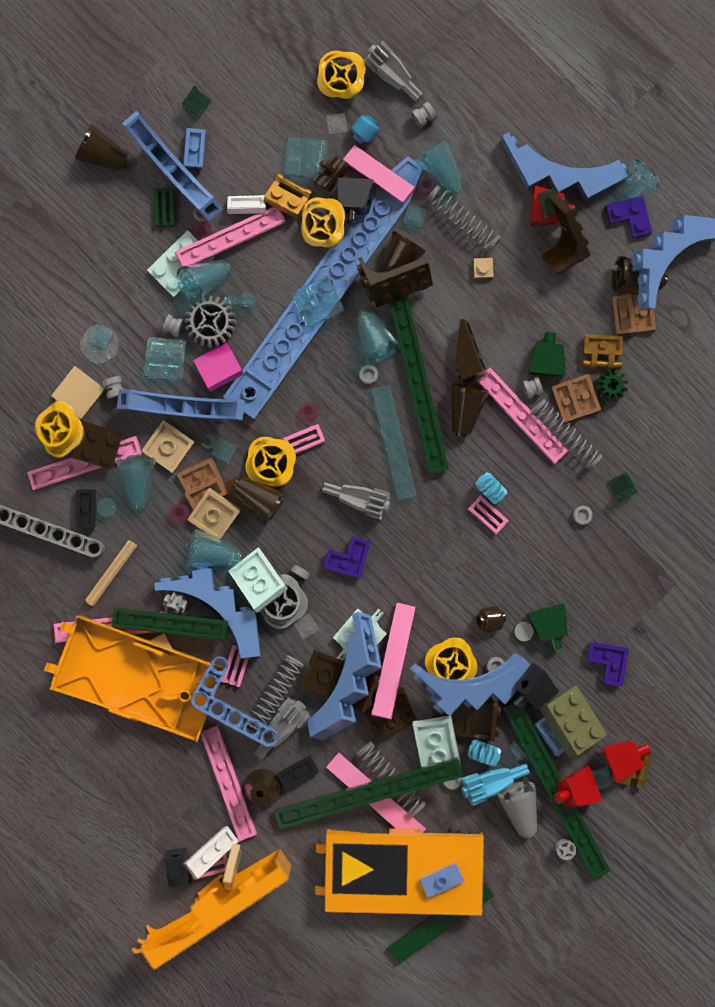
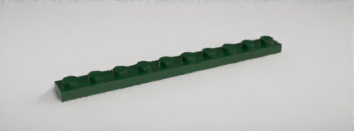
M403 297L390 303V308L429 472L432 474L449 470L409 300L408 297Z
M513 703L502 707L593 880L610 872L611 870L578 808H566L564 803L558 804L555 801L554 794L560 791L557 784L562 778L525 708L519 711Z
M454 757L275 809L274 813L279 828L283 829L463 777L464 774L459 758Z

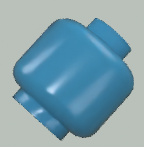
M368 114L366 116L361 115L351 128L354 133L353 138L361 144L363 141L370 143L379 132V123Z

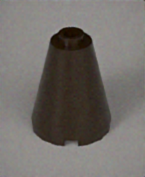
M91 124L75 156V159L78 161L121 171L122 168L126 169L130 161L127 158V152Z
M393 231L379 273L388 272L419 260L426 250Z
M625 256L617 258L614 264L618 265L617 269L612 271V290L616 291L615 294L617 295L639 292V272L633 271L632 259ZM665 272L661 279L658 290H661L663 286L667 284V275H665Z
M452 383V431L456 432V436L467 437V434L472 433L488 397L489 390L476 386L470 387L466 384Z
M245 477L237 478L232 485L234 489L232 493L264 526L268 524L266 519H272L283 503L281 497L286 498L287 496L282 491Z
M262 768L251 772L246 777L243 785V792L248 802L261 808L273 805L279 799L282 790L278 776L271 770Z

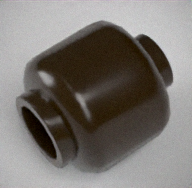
M497 606L482 608L479 614L476 615L478 628L486 633L501 630L504 622H506L504 611H501Z

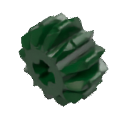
M610 369L606 371V374L602 372L600 374L602 379L596 380V383L601 385L596 387V391L602 390L603 392L599 396L603 397L606 394V401H609L612 396L615 402L618 399L617 395L623 398V392L628 391V388L623 386L628 383V380L622 381L625 374L622 373L620 376H617V369L614 370L613 375ZM611 381H613L612 384L614 382L616 384V387H614L613 390H611L612 387H608V384L611 383Z

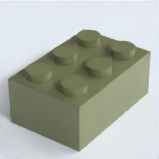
M577 685L566 688L539 708L568 757L578 756L607 736Z

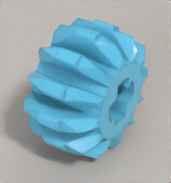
M488 472L481 475L475 483L476 487L493 504H498L508 494L507 490Z
M472 740L467 754L471 759L490 766H496L501 757V750L479 740Z

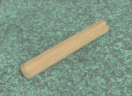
M127 541L87 596L85 601L89 605L94 606L134 552L137 547L134 542Z

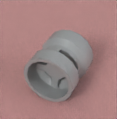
M429 102L422 104L420 109L411 111L413 119L420 128L424 127L427 121H433L437 118L436 112Z
M121 376L111 377L102 381L104 388L107 389L106 396L108 400L117 399L119 390H124L121 386Z

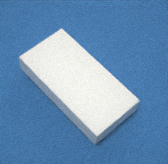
M265 195L228 196L227 213H266V202L263 201Z

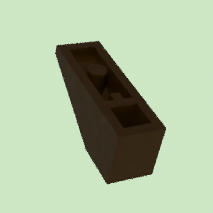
M461 319L455 362L457 369L455 370L458 378L468 383L487 375L488 372L470 323L465 319Z

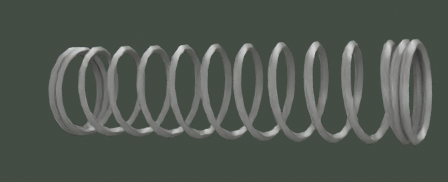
M439 185L436 186L427 197L426 202L430 203V205H433L438 201L436 205V210H439L444 206L441 213L442 215H444L447 212H449L447 217L448 220L452 219L456 215L453 221V225L459 223L462 220L459 229H463L465 226H467L465 234L470 233L474 229L471 235V239H474L480 234L479 238L477 239V244H480L482 241L486 239V241L483 244V249L487 248L486 251L489 253L499 242L501 236L497 235L489 244L485 246L488 239L493 233V230H491L481 241H479L484 231L488 227L486 225L473 237L475 231L481 224L482 220H480L471 230L467 232L476 215H474L464 226H462L464 220L470 213L469 210L457 222H455L457 217L461 213L462 209L464 208V206H462L454 215H452L449 218L458 201H456L446 212H444L446 206L452 199V196H450L439 208H437L442 198L446 194V191L436 201L432 203L434 197L438 194V192L441 189Z
M545 399L541 400L532 409L530 414L534 415L543 405H545V407L536 417V419H539L542 415H544L546 412L552 409L541 424H545L548 420H550L553 416L557 414V416L549 425L547 430H549L555 424L562 420L561 424L552 434L555 435L561 429L568 425L566 430L559 437L558 441H560L568 433L573 431V433L564 443L563 446H566L570 441L579 436L576 442L573 444V446L569 449V452L573 450L576 446H578L580 443L585 441L581 448L578 450V452L574 455V457H576L583 450L590 446L589 450L583 456L580 462H582L589 455L596 451L592 459L585 466V468L588 470L592 469L601 460L603 455H597L598 450H593L592 452H590L592 444L584 447V445L587 442V439H583L580 442H578L581 438V434H577L572 438L576 429L573 428L567 432V430L570 427V423H567L561 427V425L565 421V418H561L558 421H556V419L559 416V412L550 416L554 410V407H550L549 409L544 411L548 405V402H546L547 400Z
M286 655L287 657H285L286 659L284 660L293 668H295L298 672L291 670L283 665H280V667L284 669L287 673H289L293 678H290L282 673L276 672V674L282 677L287 683H289V685L272 678V680L276 682L279 686H281L285 691L279 690L271 685H268V687L275 691L281 698L276 697L266 691L264 692L278 705L260 698V700L263 701L266 705H268L273 711L267 710L259 705H256V707H258L266 715H268L269 718L252 711V713L256 715L259 719H261L266 725L267 723L264 719H272L267 712H276L271 705L276 707L280 706L274 698L284 700L283 696L279 692L288 693L287 689L282 685L292 687V684L286 678L290 680H296L295 676L289 671L296 674H300V671L294 665L300 668L304 667V665L301 662H299L298 660L294 659L289 655ZM251 724L247 725V729L253 733L258 730V728Z
M372 742L366 744L356 754V756L359 758L370 749V751L361 760V762H363L368 757L377 752L375 757L366 766L369 767L374 762L382 758L380 763L371 772L374 773L376 770L387 764L385 769L378 775L377 779H379L381 776H383L385 773L392 769L393 771L390 773L389 776H391L395 771L394 767L386 770L390 762H385L382 765H380L383 762L385 756H380L377 759H375L380 752L379 750H376L370 754V752L374 748V744ZM416 791L403 794L397 800L399 802L407 795L413 793L411 798L402 806L404 808L419 798L416 804L407 812L410 817L416 815L426 805L425 801L419 803L420 796L413 798Z

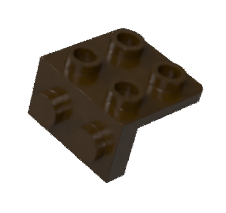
M398 687L391 720L372 716L375 697L371 698V706L365 712L374 737L388 735L416 721L403 687Z

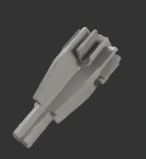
M383 40L377 47L374 44L366 52L368 56L364 59L365 65L397 90L402 88L416 101L423 93L409 80L411 78L410 74L400 59L393 53V50Z
M326 482L322 489L323 493L339 497V501L365 512L367 516L382 520L385 512L388 513L390 509V493L374 488L373 491L365 487L351 485L339 487Z
M289 697L278 709L280 712L276 714L269 725L278 733V741L272 747L279 746L308 720L310 715L305 710L306 707L302 702L295 701V699L292 700ZM267 732L264 735L266 742H272L275 739V735L272 732ZM261 744L254 754L262 760L272 747Z

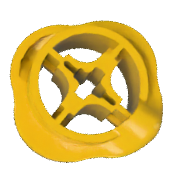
M331 51L325 54L319 63L317 84L320 91L324 95L333 98L350 99L357 96L364 86L366 69L364 60L354 52ZM347 60L351 63L341 67L335 61ZM331 66L334 70V75L327 82L326 71ZM356 68L357 78L352 84L348 76L352 69ZM337 69L341 72L345 71L346 81L342 77L337 78ZM337 83H343L348 88L337 90L332 86Z
M319 197L312 198L305 203L302 210L301 232L308 244L330 248L342 241L345 222V211L342 204L335 199ZM316 208H325L330 212L328 214H323ZM310 218L314 221L313 227L311 226ZM333 218L336 221V229H334L335 227L332 223ZM318 231H323L325 234H328L330 237L320 236V235L317 234V232H318Z
M56 401L38 416L35 423L37 437L43 443L46 451L57 458H63L81 443L84 436V429L80 419L76 416L72 407L62 401Z
M271 437L255 439L248 450L246 461L247 475L253 481L272 487H280L287 484L293 475V467L296 460L295 450L285 440L273 439ZM276 446L282 451L271 455L265 447ZM260 450L264 461L256 468L255 457ZM265 453L271 459H276L274 461V466L277 470H275L271 465L266 466L265 463H267L268 461L266 459L267 457L265 456ZM286 456V467L281 473L278 468V461ZM265 469H272L276 477H265L260 472Z
M449 638L429 649L425 657V667L430 674L449 679L454 670L463 671L464 674L457 680L474 678L476 675L477 661L465 640ZM453 649L448 658L438 657L442 650ZM458 651L464 656L466 666L458 661ZM453 658V664H455V667H452L449 670V665L447 664V662L451 661ZM436 662L444 667V677L439 674Z

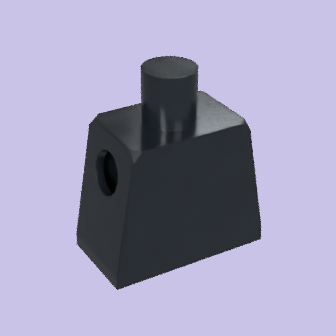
M338 177V201L342 204L345 214H347L346 222L356 224L358 215L369 214L377 186L373 179Z
M532 663L515 684L514 688L520 696L512 703L519 711L527 704L534 710H538L557 695L559 691L547 673L538 665Z
M187 847L167 850L165 866L169 887L192 884L190 872L184 866V863L188 860Z

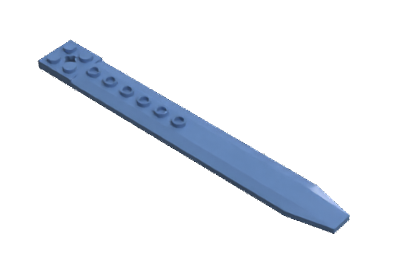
M407 156L391 171L416 187L423 167ZM377 186L369 214L358 215L356 224L348 223L346 225L342 241L338 245L330 247L243 368L244 374L237 377L225 393L224 399L244 400V413L254 420L257 418L280 383L359 275L357 265H360L358 258L362 257L366 265L409 205L413 193L402 204ZM253 388L255 396L247 398L246 389L251 390Z

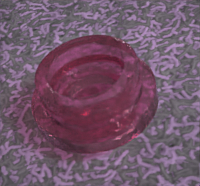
M424 175L418 179L417 189L424 195L430 194L436 187L434 178L429 175ZM423 183H429L430 187L424 188Z
M204 221L197 223L193 229L194 236L198 240L212 235L213 232L211 225ZM204 227L207 230L205 235L200 233V228Z
M312 402L302 404L299 410L301 418L305 421L316 419L318 407ZM306 409H312L313 413L311 415H307L305 413Z
M178 503L172 507L170 514L174 521L184 522L189 518L190 510L185 504ZM179 509H182L184 511V514L181 517L177 515V511Z

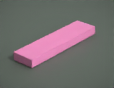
M355 145L343 159L347 161L348 166L365 178L373 179L378 187L402 204L406 202L415 190L414 186Z

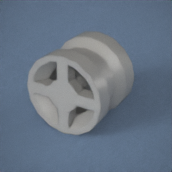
M168 314L162 332H169L174 337H178L183 325V319H175L172 315Z
M534 377L531 381L525 380L522 382L528 399L533 398L534 395H543V389L538 377Z
M564 838L556 843L555 851L561 859L570 860L576 854V847L572 841Z

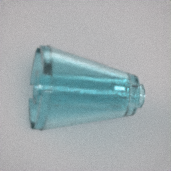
M446 139L441 140L414 160L447 193L452 192L454 194L463 188L461 186L463 179Z
M225 260L185 265L177 270V277L180 276L181 280L178 285L186 299L189 301L193 300V303H196L228 279L232 269Z
M367 308L357 313L355 320L365 362L372 364L371 360L376 359V362H380L396 353L395 348L399 349L400 344L377 315Z
M130 455L124 461L120 458L117 460V469L129 506L135 510H142L149 504L155 470V458L152 457V460H150L148 455Z
M193 530L188 547L190 550L189 554H187L188 567L234 566L236 562L239 563L241 551H238L237 546L203 531Z

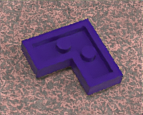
M643 196L606 204L605 208L609 224L628 220L632 238L652 233Z
M352 536L347 555L328 549L323 568L361 578L371 541Z
M590 642L587 661L606 664L602 683L623 687L629 648Z

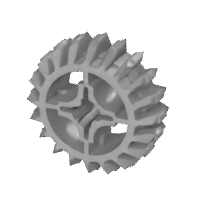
M211 295L208 297L209 301H206L203 296L201 297L202 303L195 300L194 302L197 306H189L193 311L192 313H185L190 317V319H184L185 323L190 324L185 329L186 331L192 330L188 334L190 338L196 335L194 338L195 343L201 339V346H204L207 341L209 348L212 347V342H215V345L218 347V340L221 339L223 343H226L224 336L232 337L228 330L235 331V328L230 326V324H236V320L230 319L235 316V313H228L232 307L231 305L225 307L227 304L226 300L219 304L220 297H216L215 302H213ZM216 307L221 311L210 314L205 308ZM200 312L203 316V320L196 328L195 319L197 314ZM205 314L208 316V318H215L213 320V323L216 329H214L212 325L210 326V324L206 325L208 321ZM225 315L226 323L223 330L220 331L218 322ZM210 329L213 330L216 335L204 336L200 334V332Z

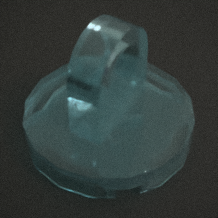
M633 159L628 164L631 175L623 183V189L627 196L636 197L645 188L652 191L659 188L661 185L660 179L657 175L653 177L651 168L644 162ZM631 184L638 185L634 190L628 189Z

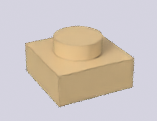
M493 258L473 259L474 279L494 277Z

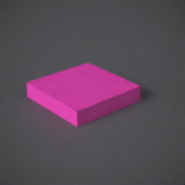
M227 342L193 360L210 392L244 374Z

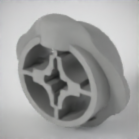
M287 574L279 576L286 587L295 592L297 602L287 598L286 590L270 602L276 606V616L272 615L266 606L259 611L265 621L275 629H283L290 626L293 622L303 617L308 607L305 593L300 588L298 582ZM284 596L286 604L283 603L280 608L277 600H280L281 597ZM295 607V610L290 615L281 617L286 608Z

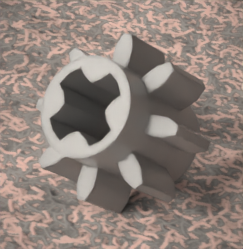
M174 591L171 595L169 593L166 594L162 605L165 606V611L169 614H178L179 612L183 614L187 601H185V596L182 593Z

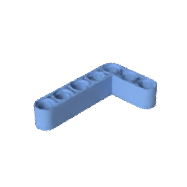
M222 656L214 658L192 696L193 706L264 746H274L278 741V733L275 729L213 696L229 666L226 658ZM222 660L225 663L224 670H216L214 667L215 661ZM212 677L215 679L216 684L213 688H208L205 685L206 678ZM197 695H204L206 703L198 705L195 701ZM215 704L222 705L223 712L221 714L213 712L212 707ZM233 713L238 714L241 718L237 724L232 723L229 719ZM255 723L258 726V730L250 733L247 731V725ZM272 732L275 735V739L272 742H266L264 740L265 733Z

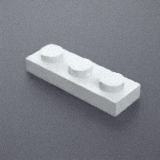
M224 826L184 863V866L194 879H198L232 848V844L238 842V839L228 826Z

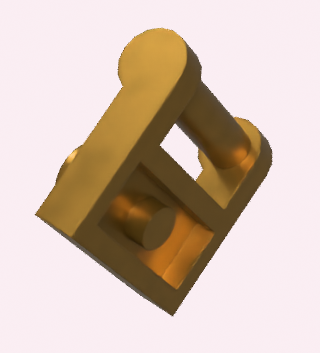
M278 173L275 181L265 194L263 201L297 219L305 203L311 197L313 190L305 189L285 178V175ZM280 184H282V185H284L285 187H287V188H289V189H291V190L297 192L298 194L302 195L303 197H302V198H299L298 196H296V195H294V194L288 192L287 190H285V189L279 187Z

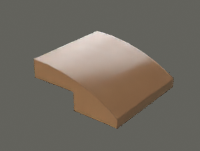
M639 294L612 297L617 335L657 330L654 309L647 311L638 310L637 298Z
M590 374L552 386L561 416L565 418L564 423L602 410Z
M212 457L177 473L185 489L184 494L193 510L209 488L220 496L227 494L221 475Z

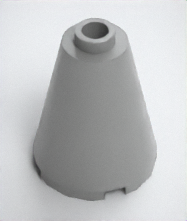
M516 782L503 790L502 793H498V799L518 835L524 838L533 837L534 833L537 832L536 788L532 782H528L529 785H523V782Z

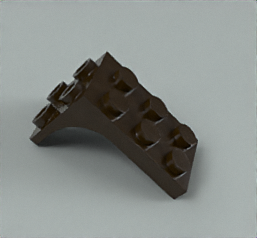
M554 192L548 197L559 221L561 235L556 245L543 253L541 257L559 275L591 255L587 248L588 240L581 233L583 228L575 218L577 213L572 205L568 206L564 197L560 198Z
M426 257L383 273L370 270L365 265L363 258H358L360 265H357V269L361 276L360 281L363 288L366 287L367 289L366 293L369 301H373L376 308L433 286L430 266Z
M80 420L84 429L83 439L66 457L113 469L123 433Z
M314 649L300 686L330 697L340 679L345 661ZM373 673L365 677L369 695L352 704L354 708L363 713L366 712V709L370 708L373 692L379 686V677Z
M487 699L478 710L472 706L468 708L461 703L450 715L455 736L486 739L490 742H495V738L499 737V726L496 724V720L500 718L501 707L494 700ZM432 707V718L449 716L445 712L440 714Z

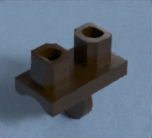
M333 154L327 162L322 160L319 163L322 169L312 181L323 189L332 192L335 188V180L346 175V167L349 164Z

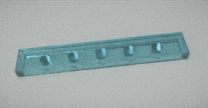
M386 385L371 389L398 501L415 497L417 494L391 387Z

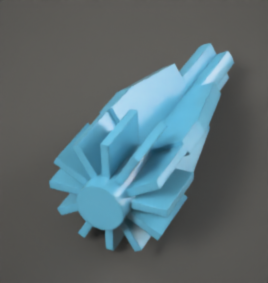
M523 764L510 770L509 768H500L462 778V784L464 785L461 788L465 799L468 798L471 805L484 802L487 798L497 795L513 785V780L530 774L528 766Z

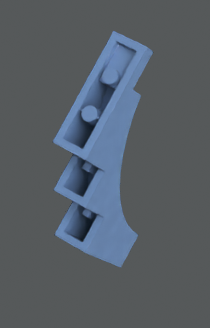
M509 132L502 135L500 140L527 190L548 180L553 191L560 193L577 186L586 202L628 178V169L624 163L621 164L620 160L595 168H571L549 161L527 144L517 148L519 146L514 136L511 137Z
M356 612L352 615L355 633L348 636L347 655L340 679L327 702L307 720L311 738L325 740L356 722L352 704L369 695L365 677L382 668L371 615Z

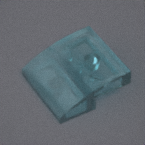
M287 137L283 175L298 178H314L322 169L319 163L322 160L326 161L328 141Z
M328 276L291 293L308 328L345 311Z
M148 337L144 378L182 381L186 340Z

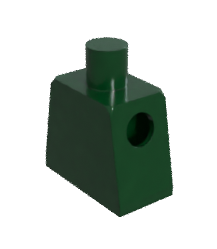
M545 332L544 342H536L527 374L553 377L566 376L564 345L555 344L556 333Z
M561 603L528 612L527 615L541 642L549 640L551 651L563 648L560 637L568 635L565 604Z

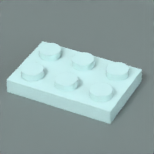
M188 230L147 270L174 298L215 259L213 256L185 270L182 269L175 251L198 241Z
M259 547L228 570L256 612H259L288 589Z
M451 716L413 721L421 767L454 757L459 758Z

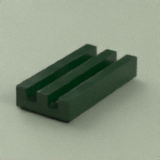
M154 188L155 226H175L174 188ZM159 193H162L163 222H160L159 218ZM166 193H169L170 222H167Z

